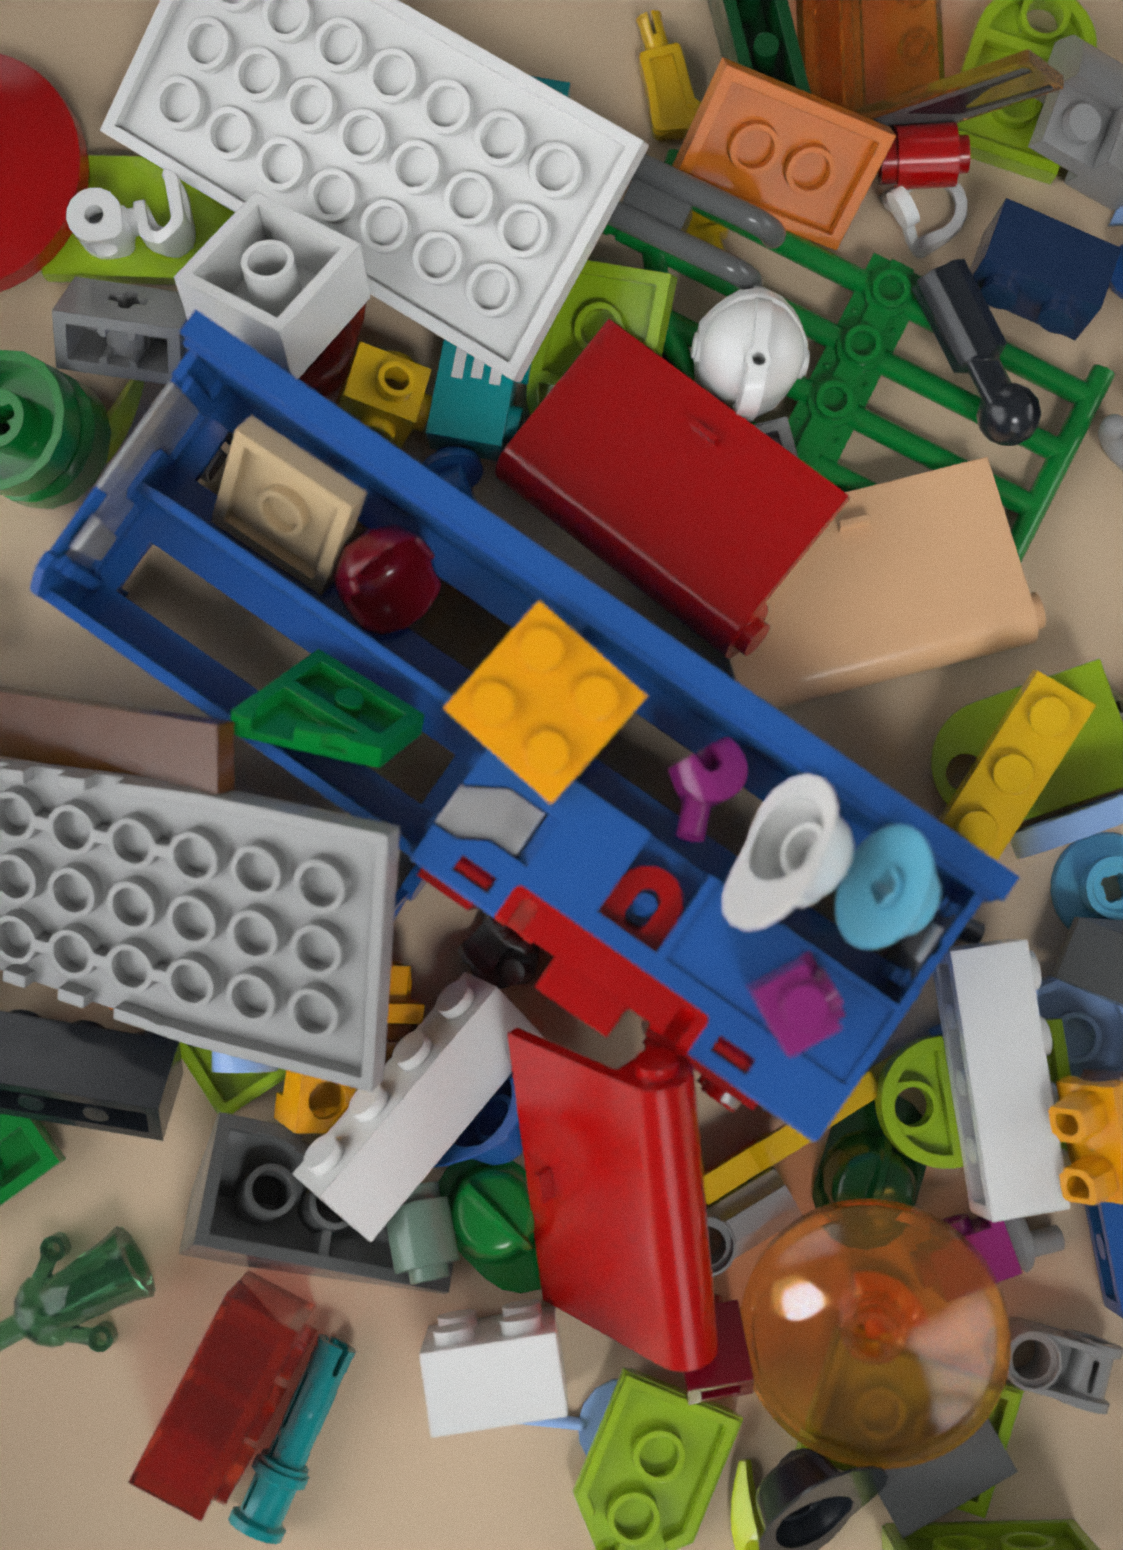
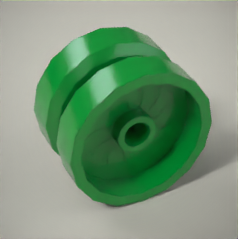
M0 350V495L29 508L55 509L74 502L96 483L108 460L111 429L106 407L91 387L24 351Z

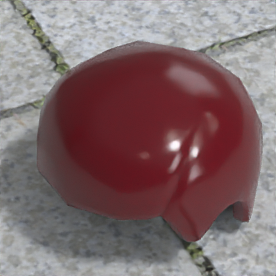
M387 524L368 529L342 550L335 574V585L339 599L353 619L365 630L379 635L404 630L424 616L439 595L441 581L431 563L435 555L423 538L407 526Z

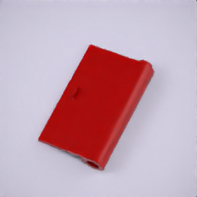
M610 319L601 327L501 453L495 468L497 479L729 659L736 656L739 652L748 656L762 643L770 629V625L765 622L768 614L767 600L850 500L848 494L741 415H736L734 410Z
M516 1027L508 1032L507 1036L530 1208L534 1217V1238L543 1300L661 1367L680 1372H689L703 1368L710 1364L717 1356L719 1343L693 1065L685 1057L677 1055L675 1051L657 1047L640 1052L635 1059L616 1070Z

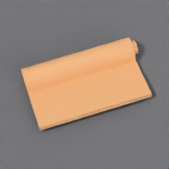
M988 457L845 492L849 495L850 500L767 600L768 614L765 622L770 625V629L765 639L748 656L739 652L730 659L725 657L726 674L778 709L1036 643L1038 630L1045 628L1046 625L1044 606L1038 593H1030Z

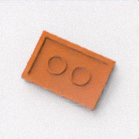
M722 57L672 166L763 209L778 219L785 230L837 251L893 144L896 134L889 126Z

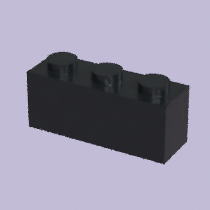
M28 1010L0 1011V1114L163 1141L183 1076L179 1041L150 1031L130 1033L106 1029L102 1025L89 1020H77L70 1023L42 1018Z

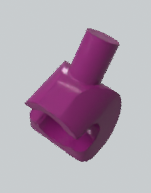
M723 737L696 754L694 753L668 768L674 787L683 802L676 835L687 841H704L711 808L730 799L743 788L748 774L747 762L744 754L731 738Z

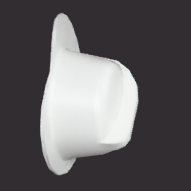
M811 774L791 777L776 787L759 807L751 825L748 838L728 876L722 894V912L732 926L745 931L765 928L783 918L794 907L804 908L816 903L820 898L834 890L846 876L854 851L852 833L849 826L838 815L839 807L835 790L824 778Z

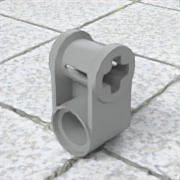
M1008 1317L1000 1320L991 1328L986 1341L989 1361L1019 1388L1055 1398L1065 1404L1085 1411L1104 1415L1108 1413L1110 1404L1104 1397L1113 1361L1122 1358L1123 1347L1088 1333L1071 1329L1062 1330L1020 1317ZM1034 1340L1035 1353L1032 1359L1026 1365L1013 1367L1012 1355L1015 1348L1023 1341Z

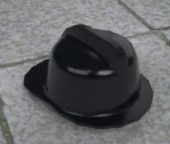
M810 1448L790 1451L782 1458L777 1467L771 1470L761 1481L756 1491V1509L764 1529L759 1540V1550L820 1549L832 1540L851 1516L885 1487L888 1479L887 1473L882 1467L871 1465L839 1472L820 1451Z

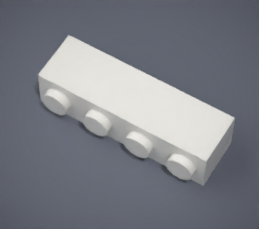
M999 939L950 947L933 971L970 1212L991 1222H998L1071 1209L1070 1202L1062 1196L1059 1174L1063 1172L1065 1167L1071 1164V1161L1066 1151L1061 1148L1057 1136L1051 1132L1048 1109L1059 1102L1056 1085L1050 1082L1046 1058L1052 1051L1051 1032L1046 1020L1039 1014L1036 990L1041 986L1039 961L1035 953L1029 950L1028 940Z
M464 972L457 981L448 985L440 993L436 1006L415 1031L408 1033L398 1042L391 1059L384 1066V1080L373 1092L361 1089L356 1091L350 1100L348 1109L327 1134L320 1136L309 1146L303 1162L292 1175L339 1217L372 1242L512 1073L507 1033L518 1027L539 1037L543 1035L496 986Z

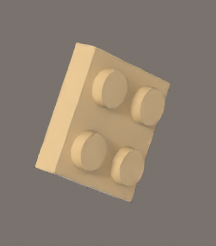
M251 415L235 430L211 522L322 595L335 581V574L342 550L350 542L367 492Z

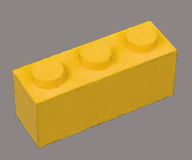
M1032 670L938 821L998 861L1097 705L1042 672Z

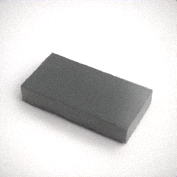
M980 1407L876 1466L882 1467L888 1475L886 1485L878 1495L902 1538L907 1537L1018 1472L985 1412Z

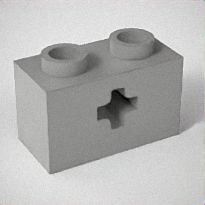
M74 277L52 309L57 369L167 384L172 378L171 374L188 352L183 345L185 339L179 332L187 322V317L178 291Z

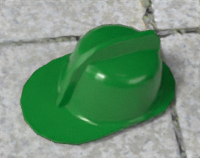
M468 1159L449 1165L439 1179L438 1184L441 1197H448L459 1253L486 1280L501 1290L521 1294L540 1290L541 1283L534 1238V1217L530 1208L525 1169L513 1160L501 1165H490L478 1160Z

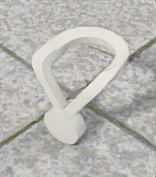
M958 182L956 187L944 188L952 196L955 204V213L951 222L944 228L919 238L917 237L915 224L920 222V216L909 194L913 190H906L900 185L895 189L892 187L884 191L879 196L886 210L892 212L896 221L902 227L905 241L916 258H923L960 232L966 220L968 200L963 187Z

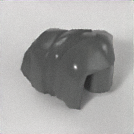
M489 914L485 915L484 921L477 930L457 948L462 960L470 965L472 975L496 986L499 990L514 985L526 984L533 979L536 973L539 958L537 944L535 942L530 944L520 937L519 933L507 925L504 926Z

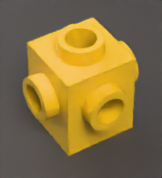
M360 341L345 370L335 405L386 441L401 449L411 430L422 432L429 418L433 396L426 394L425 390L432 369L415 363L409 356L401 352L384 351Z

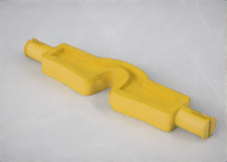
M651 10L650 21L648 13L644 12L637 17L636 23L639 26L645 51L639 53V71L647 98L651 134L658 141L685 139L701 102L694 96L680 44H668L661 12L659 10ZM692 211L693 216L686 232L725 250L722 240L728 237L729 229Z
M892 1055L865 1072L826 1130L877 1098L880 1073ZM787 1123L771 1132L756 1137L703 1172L706 1205L713 1203L761 1171L791 1155L811 1142V1140Z

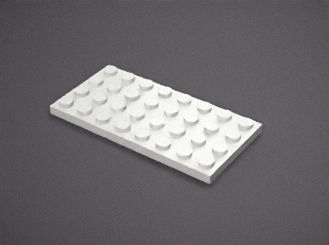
M160 0L100 128L101 132L162 169L175 172L179 179L234 212L256 191L361 243L369 292L372 296L517 382L522 381L649 148V145L640 138L399 0Z

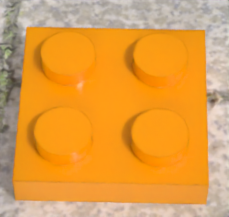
M539 600L443 709L546 801L553 805L647 699V695Z

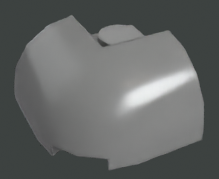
M1071 35L1055 42L1039 88L1051 85L1053 89L1035 96V99L1044 105L1028 147L1067 169L1068 173L1064 181L1065 184L1114 211L1123 206V64L1078 36Z

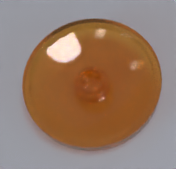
M853 1199L827 1204L809 1211L783 1228L769 1242L755 1263L743 1294L740 1314L754 1376L753 1390L771 1417L789 1435L809 1449L834 1461L857 1467L871 1465L882 1467L883 1469H896L920 1465L937 1459L956 1449L980 1429L991 1415L1004 1389L1010 1366L1011 1335L1007 1306L1000 1285L984 1257L970 1241L945 1221L914 1206L882 1199Z

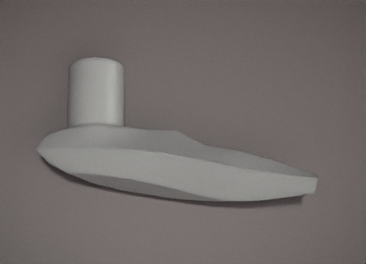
M1024 1217L1004 1220L1020 1267L1026 1273L1032 1269L1035 1257L1062 1251L1065 1248L1064 1236L1057 1225L1030 1231Z

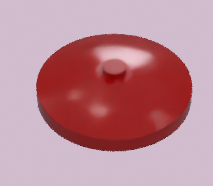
M0 54V292H3L23 283L42 270L59 253L73 232L70 230L66 220L67 207L70 200L79 191L88 188L89 157L81 126L68 103L57 90L35 69L15 58Z

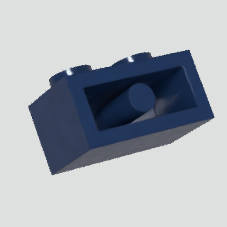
M1006 198L982 235L970 271L990 307L1006 310L1040 325L1050 333L1061 334L1076 341L1102 308L1121 247Z

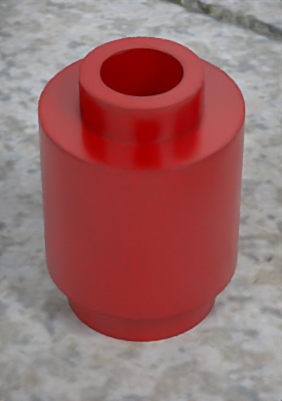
M956 122L894 126L893 132L896 134V138L878 170L879 185H894V189L901 185L906 190L956 187L959 174L969 173L971 158L969 135H959Z

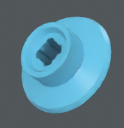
M905 824L886 826L867 837L854 851L846 876L838 884L835 898L837 925L843 937L851 945L866 950L891 945L903 936L912 935L923 929L934 916L940 901L941 887L938 876L935 873L934 858L930 846L917 829Z
M1099 832L1070 844L1058 858L1051 876L1050 891L1054 909L1068 929H1070L1074 917L1123 920L1122 834ZM1115 875L1118 878L1117 882L1122 894L1120 898L1107 901L1101 882L1103 878Z

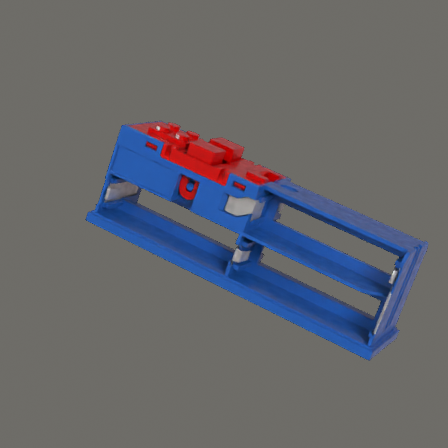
M195 309L179 331L185 339L183 345L188 352L171 374V380L115 456L51 549L45 551L36 564L30 584L31 592L211 718L230 721L231 710L259 690L127 599L126 596L129 592L122 589L133 570L154 544L310 654L317 649L322 650L424 713L422 732L454 753L455 756L422 803L410 797L366 765L243 737L240 738L351 816L400 826L399 849L410 856V860L422 867L417 876L465 910L470 911L479 907L504 926L507 925L519 933L520 937L530 944L535 942L554 956L541 974L534 987L594 1030L608 1038L629 1008L644 1019L641 1023L643 1034L646 1036L642 1042L645 1045L644 1050L657 1047L668 1048L675 1051L677 1055L688 1059L693 1065L694 1070L701 1074L697 1080L702 1085L700 1089L720 1105L734 1113L741 1103L752 1111L757 1104H760L812 1142L819 1141L922 991V987L968 920L973 917L982 902L1004 901L1020 877ZM252 415L367 492L357 519L359 523L368 529L387 524L407 526L413 532H417L435 555L431 563L436 575L512 629L540 600L647 695V699L634 713L684 748L696 754L723 737L731 738L740 748L747 762L748 774L743 788L762 802L766 800L776 787L789 778L811 774L824 778L835 790L839 807L838 815L851 830L854 851L867 837L886 826L905 824L917 829L930 846L934 858L935 873L938 876L941 887L940 901L934 916L920 931L912 935H905L893 943L884 958L871 949H860L851 945L843 937L837 925L809 906L804 908L794 907L783 918L765 928L745 931L732 926L722 912V894L728 876L738 858L736 855L706 834L702 842H692L679 838L676 833L680 816L595 757L551 805L443 709L474 673L409 628L385 635H379L363 629L353 619L339 599L335 581L320 595L213 524L211 519L217 495L198 482L199 478L210 483L228 457L221 449L222 445L226 442L231 447L235 430ZM626 917L628 920H630V921L633 922V923L627 922L624 918ZM810 951L818 967H823L838 991L844 1004L842 1009L846 1016L838 1020L842 1027L841 1030L789 1058L780 1049L746 986Z

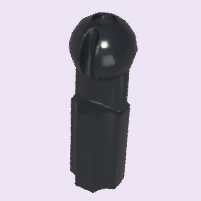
M954 259L943 266L931 270L917 280V284L912 288V291L953 372L969 374L982 398L976 414L979 430L989 441L998 445L1015 446L1032 437L1038 429L1042 414L1039 399L1029 388L1011 382L999 358L1007 342L965 259Z

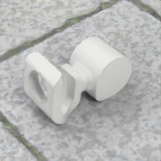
M167 169L163 170L162 177L166 185L171 219L165 227H161L156 223L145 200L133 202V208H126L119 203L111 192L102 188H87L79 191L70 200L67 207L66 220L70 230L92 256L100 259H116L129 256L135 249L136 236H141L147 247L153 252L177 258L185 255L192 249L196 235L189 196L176 173Z

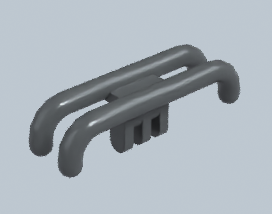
M645 154L633 175V180L623 201H619L607 225L707 271L739 289H752L754 286L763 287V277L752 265L686 232L693 216L692 207H697L759 238L763 245L772 249L778 248L785 241L786 231L782 223L763 209Z

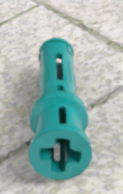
M318 1335L310 1359L300 1377L270 1447L262 1449L261 1453L255 1456L251 1465L255 1475L241 1506H234L228 1517L229 1523L236 1530L255 1540L269 1544L281 1543L286 1532L282 1523L297 1491L305 1489L310 1478L308 1476L309 1469L306 1466L307 1460L334 1402L342 1379L356 1354L355 1348L332 1336L330 1341H328L329 1337L327 1335Z

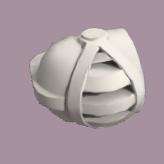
M754 286L752 289H739L727 296L699 321L698 330L694 333L691 348V358H693L694 379L698 385L734 410L736 415H741L749 422L773 410L787 395L795 381L802 379L806 375L809 365L810 350H808L807 336L794 309L782 296L762 286Z

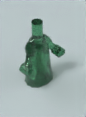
M116 1226L100 1242L55 1274L52 1273L57 1261L67 1256L72 1246L66 1234L62 1232H56L45 1238L40 1245L41 1256L32 1277H28L18 1289L14 1299V1314L0 1322V1352L24 1338H27L36 1345L50 1348L63 1346L65 1342L87 1345L95 1352H104L109 1349L118 1339L117 1330L112 1322L101 1321L94 1327H82L79 1325L132 1302L154 1297V1292L156 1291L152 1273L132 1236L123 1227ZM53 1242L59 1245V1252L54 1250ZM103 1332L107 1340H102L99 1333Z

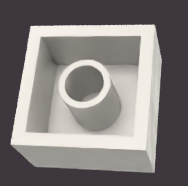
M256 191L174 276L187 320L195 309L296 379L300 378L371 298L361 243Z
M538 1299L520 1300L503 1305V1314L477 1318L476 1310H456L439 1315L437 1317L438 1324L428 1326L419 1357L431 1438L568 1416L567 1379L556 1307L542 1308L541 1301Z

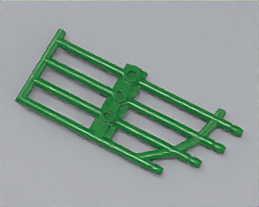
M669 148L664 163L672 166L679 150ZM692 207L693 212L853 292L838 324L784 298L799 317L807 338L825 347L810 379L804 376L802 379H797L786 395L797 402L788 422L800 460L844 492L877 484L837 463L853 430L930 470L969 461L865 408L880 377L883 376L978 425L976 414L979 402L982 399L981 397L893 353L909 321L934 333L912 291V288L917 284V280L922 276L914 273V269L894 259L890 261L876 253H873L866 269H863L785 230V241L781 246L773 249L763 245L759 238L697 207ZM606 225L602 232L603 235H612L615 237V241L641 253L643 269L669 273L668 268L726 297L739 290V288L614 227ZM672 306L663 353L667 362L695 382L694 362L688 347L692 348L694 333L697 332L699 323L674 311ZM1007 342L1005 349L999 357L1005 370L1073 404L1057 436L1038 427L1032 437L1017 444L1045 459L1030 491L993 473L1003 507L1018 514L1010 530L1020 562H1022L1115 377V373L1105 366L1095 364L1092 365L1084 381ZM753 420L752 422H750V423L753 424V425L759 424L758 422H756V421H754V420Z

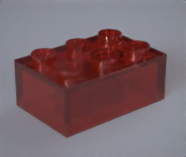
M248 1270L226 1293L128 1483L200 1522L214 1500L226 1506L256 1451V1448L246 1443L247 1439L258 1444L287 1391L286 1388L277 1384L279 1377L290 1382L318 1329L307 1324L316 1305Z

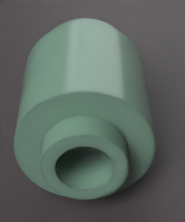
M437 1181L420 1183L386 1224L395 1274L408 1273L411 1285L449 1277L448 1263L460 1260L448 1197H441Z

